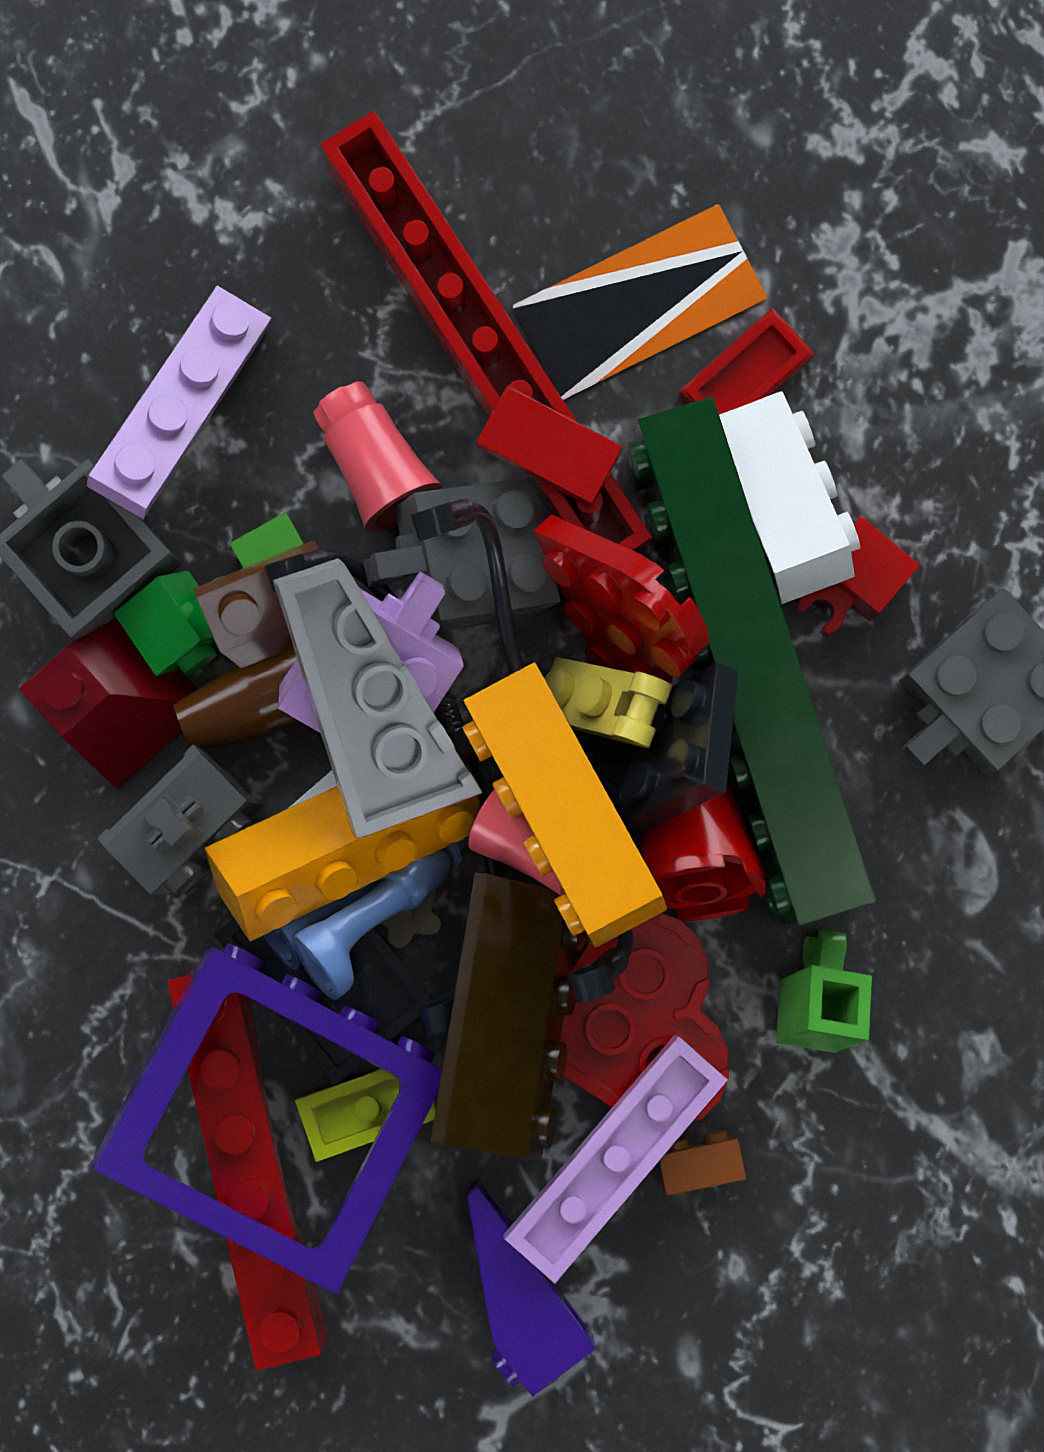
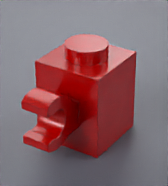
M862 516L854 523L861 547L851 552L855 577L802 596L795 607V612L801 616L812 603L821 602L827 605L831 617L829 622L820 631L824 637L833 634L840 628L850 607L854 608L868 621H871L884 609L920 566L918 562Z

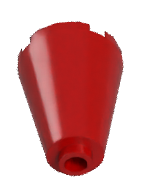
M727 778L725 794L643 831L640 854L658 885L667 908L677 909L679 920L699 921L736 914L750 907L749 895L757 891L760 898H762L766 894L765 871L729 778Z

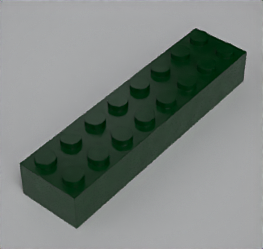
M712 396L637 420L633 441L627 442L629 454L625 455V462L635 492L645 489L649 500L647 504L648 514L644 515V522L652 536L650 543L654 551L665 550L669 563L667 565L668 574L663 575L664 586L680 606L689 597L693 600L706 622L710 638L709 643L700 651L698 659L690 667L694 672L718 662L739 671L728 778L733 791L742 792L749 815L744 816L757 853L761 852L768 873V876L765 878L766 894L763 896L767 909L771 916L775 914L781 916L784 924L802 925L876 902L714 398Z

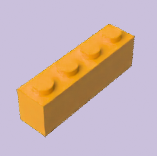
M534 662L464 699L463 701L473 721L462 726L480 762L491 756L494 757L504 777L492 784L510 818L512 819L523 813L535 834L523 840V843L541 877L554 871L566 894L554 899L572 935L575 936L586 930L596 948L668 910L658 885L536 663Z
M336 786L205 847V852L218 894L248 940L253 941L335 900L341 899L389 875L391 872L399 871L410 865L411 862L463 840L470 835L473 823L480 811L478 795L357 839L351 831L342 799Z

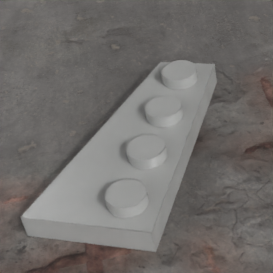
M335 559L273 580L351 831L357 839L483 793L456 752L455 746L442 724L436 719L421 694V690L410 671L404 666L390 643L387 633L346 565L340 559Z

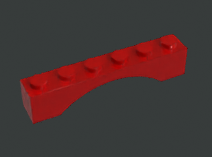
M193 974L167 980L173 1008H175ZM231 993L222 1002L187 1068L217 1201L303 1244L290 1203L276 1146L264 1086L256 1023L249 998L239 993ZM226 1238L256 1371L321 1355L328 1336L316 1284Z

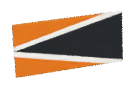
M717 204L514 304L513 309L548 378L564 400L766 300L767 295L721 206Z

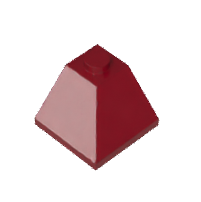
M115 618L66 646L19 689L55 731L116 789H119L183 732L173 704L193 693L198 688L184 675L182 670L155 676L120 622Z

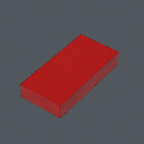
M771 308L680 390L679 396L686 404L713 396L720 415L772 395L806 365L815 353L783 318Z
M508 385L476 441V446L483 451L589 507H592L623 448L618 443Z

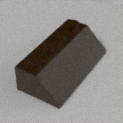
M475 872L430 1141L432 1143L542 1161L543 1149L550 1148L553 1144L557 1128V1111L555 1108H550L554 1081L560 1082L562 1080L567 1063V1044L560 1042L564 1015L571 1016L576 1004L568 974L572 969L574 951H581L583 949L587 932L585 930L575 936L572 935L554 901L560 895L549 888Z

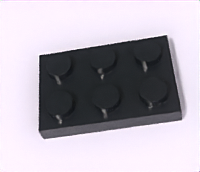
M716 662L672 686L666 704H658L651 726L656 731L649 749L597 736L595 743V753L598 756L596 774L631 837L726 793L739 671Z
M235 918L214 934V937L224 949L229 943L261 959L263 963L258 971L277 982L282 983L287 974L313 986L321 992L317 1003L337 1014H340L345 1005L371 1017L379 1023L374 1033L388 1041L421 1015L418 1009L421 1005L434 999L376 927L363 935L351 948L349 956L354 983L350 990L337 1000L329 998L317 987L304 966H301L296 971L288 967L273 951L264 935L249 941ZM277 1014L334 1085H337L366 1061Z

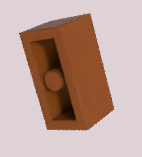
M720 1130L704 1134V1141L688 1144L687 1138L677 1139L659 1160L666 1195L745 1180L746 1175L738 1138L735 1135L728 1136L727 1130Z

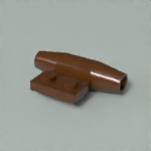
M315 540L194 588L195 595L220 654H224L236 666L173 704L175 714L189 747L195 745L201 749L213 748L269 735L300 722L278 709L279 685L297 659L277 593L272 591L264 566L319 549Z

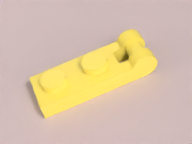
M555 657L550 672L544 678L571 729L648 749L656 731L651 726L658 704H666L673 686L660 678L637 671L630 673Z

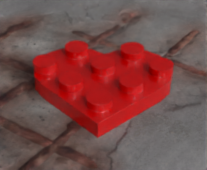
M552 514L533 530L545 555L542 558V564L549 576L558 583L567 602L564 605V611L569 620L581 630L590 644L585 649V656L590 664L630 673L642 672L671 684L673 677H680L698 659L700 651L710 641L706 622L690 597L680 606L671 593L655 580L664 572L659 565L635 551Z
M660 913V917L654 916L632 928L634 937L633 950L627 969L613 981L615 990L604 997L582 1003L576 1001L572 1015H564L560 1042L567 1044V1063L564 1077L610 1107L617 1103L674 1035L679 1036L720 1072L727 1081L729 1078L728 1049L722 1039L721 1032L700 1010L709 988L708 959L702 949V944L699 938L681 920ZM617 937L596 948L590 940L571 971L593 963L607 950L616 948ZM726 1083L694 1119L695 1122L702 1119L720 1101Z

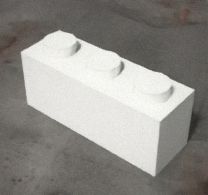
M781 391L720 414L722 426L781 604L855 577L851 552L861 548L859 538L848 512L837 515L830 499L838 495L826 462L821 461L814 464L808 451L809 448L815 447V441L804 412L799 411L792 414Z

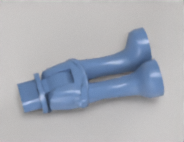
M469 836L426 857L411 862L405 868L391 872L389 875L312 911L281 928L275 929L265 934L264 937L273 951L288 967L296 971L301 966H304L317 987L329 998L337 1000L350 990L354 983L349 953L355 943L371 929L401 911H410L422 905L423 901L448 876L450 869L462 862L460 851L468 846Z

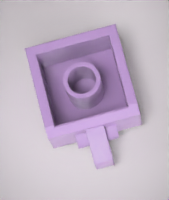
M420 571L400 600L388 594L382 602L360 589L387 633L390 643L404 666L410 671L421 690V694L432 712H434L464 667L460 649L436 635L440 624L430 619L445 595L444 586ZM296 659L279 685L278 709L320 732L298 659Z

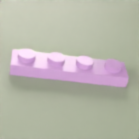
M216 286L90 472L86 486L144 519L263 338L272 318L228 291Z
M674 1035L503 1235L504 1239L552 1282L556 1283L726 1083L727 1079L679 1036Z

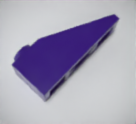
M479 1179L469 1186L467 1197L493 1344L498 1349L491 1354V1358L502 1376L513 1388L522 1382L533 1397L596 1349L595 1337L557 1284L552 1282L504 1239L503 1235L511 1227L512 1223Z

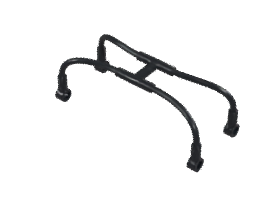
M467 499L447 502L410 515L419 542L468 526L474 521L477 523L485 545L499 633L510 675L524 668L525 665L514 624L502 545L492 515L484 506ZM316 549L264 566L272 591L274 592L276 590L273 580L340 559L346 565L350 574L365 585L378 600L383 602L388 594L397 598L387 585L368 587L364 564L342 553ZM447 691L434 711L435 717L442 724L465 767L472 774L483 792L478 794L481 809L489 794L477 762L480 760L462 728L464 721L461 713H459L460 709L457 707L455 695H449ZM484 856L487 874L503 877L501 862ZM632 929L617 936L616 948L607 950L593 963L581 966L568 974L577 1002L592 1001L604 997L615 990L613 981L627 969L633 950L634 937ZM456 987L445 996L433 999L418 1008L428 1035L439 1034L449 1030Z

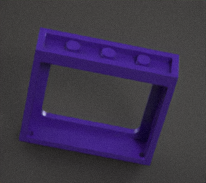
M229 943L223 952L214 947L204 952L89 1167L337 1294L439 1092L442 1069L431 1064L436 1053L427 1047L401 1036L398 1044L395 1045L375 1034L374 1032L379 1023L371 1017L345 1005L340 1014H337L317 1003L321 992L313 986L287 974L282 983H279L259 972L258 970L263 961L255 955ZM231 993H239L394 1075L399 1081V1093L324 1241L317 1247H307L147 1165L144 1160L143 1152L222 1002Z

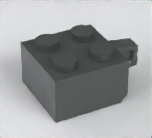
M20 459L2 475V478L24 504L13 512L18 519L0 534V557L72 639L78 640L115 619L116 617L113 613L157 576L171 574L182 565L142 518L86 486L88 476L95 467L89 459L83 462L64 480H61L56 475L46 485Z
M534 477L413 493L394 508L400 536L395 538L397 550L374 553L370 556V559H365L363 562L368 587L404 583L405 591H407L420 571L444 586L445 595L430 618L440 624L437 632L498 623L485 545L477 523L474 521L468 526L419 542L410 517L412 514L447 502L467 499L484 506L492 515L497 526L505 561L514 620L534 617L560 603L557 583L549 576L542 564V558L545 555L533 531L543 522Z
M1005 588L985 600L898 680L922 706L915 715L925 726L900 748L917 768L924 766L946 747L954 757L964 751L984 774L995 772L1044 729V630Z
M192 745L184 753L185 757L111 829H106L98 837L104 848L150 895H176L180 891L184 895L190 893L211 872L210 865L207 862L208 858L205 847L258 823L252 816L263 807L210 752L195 745Z

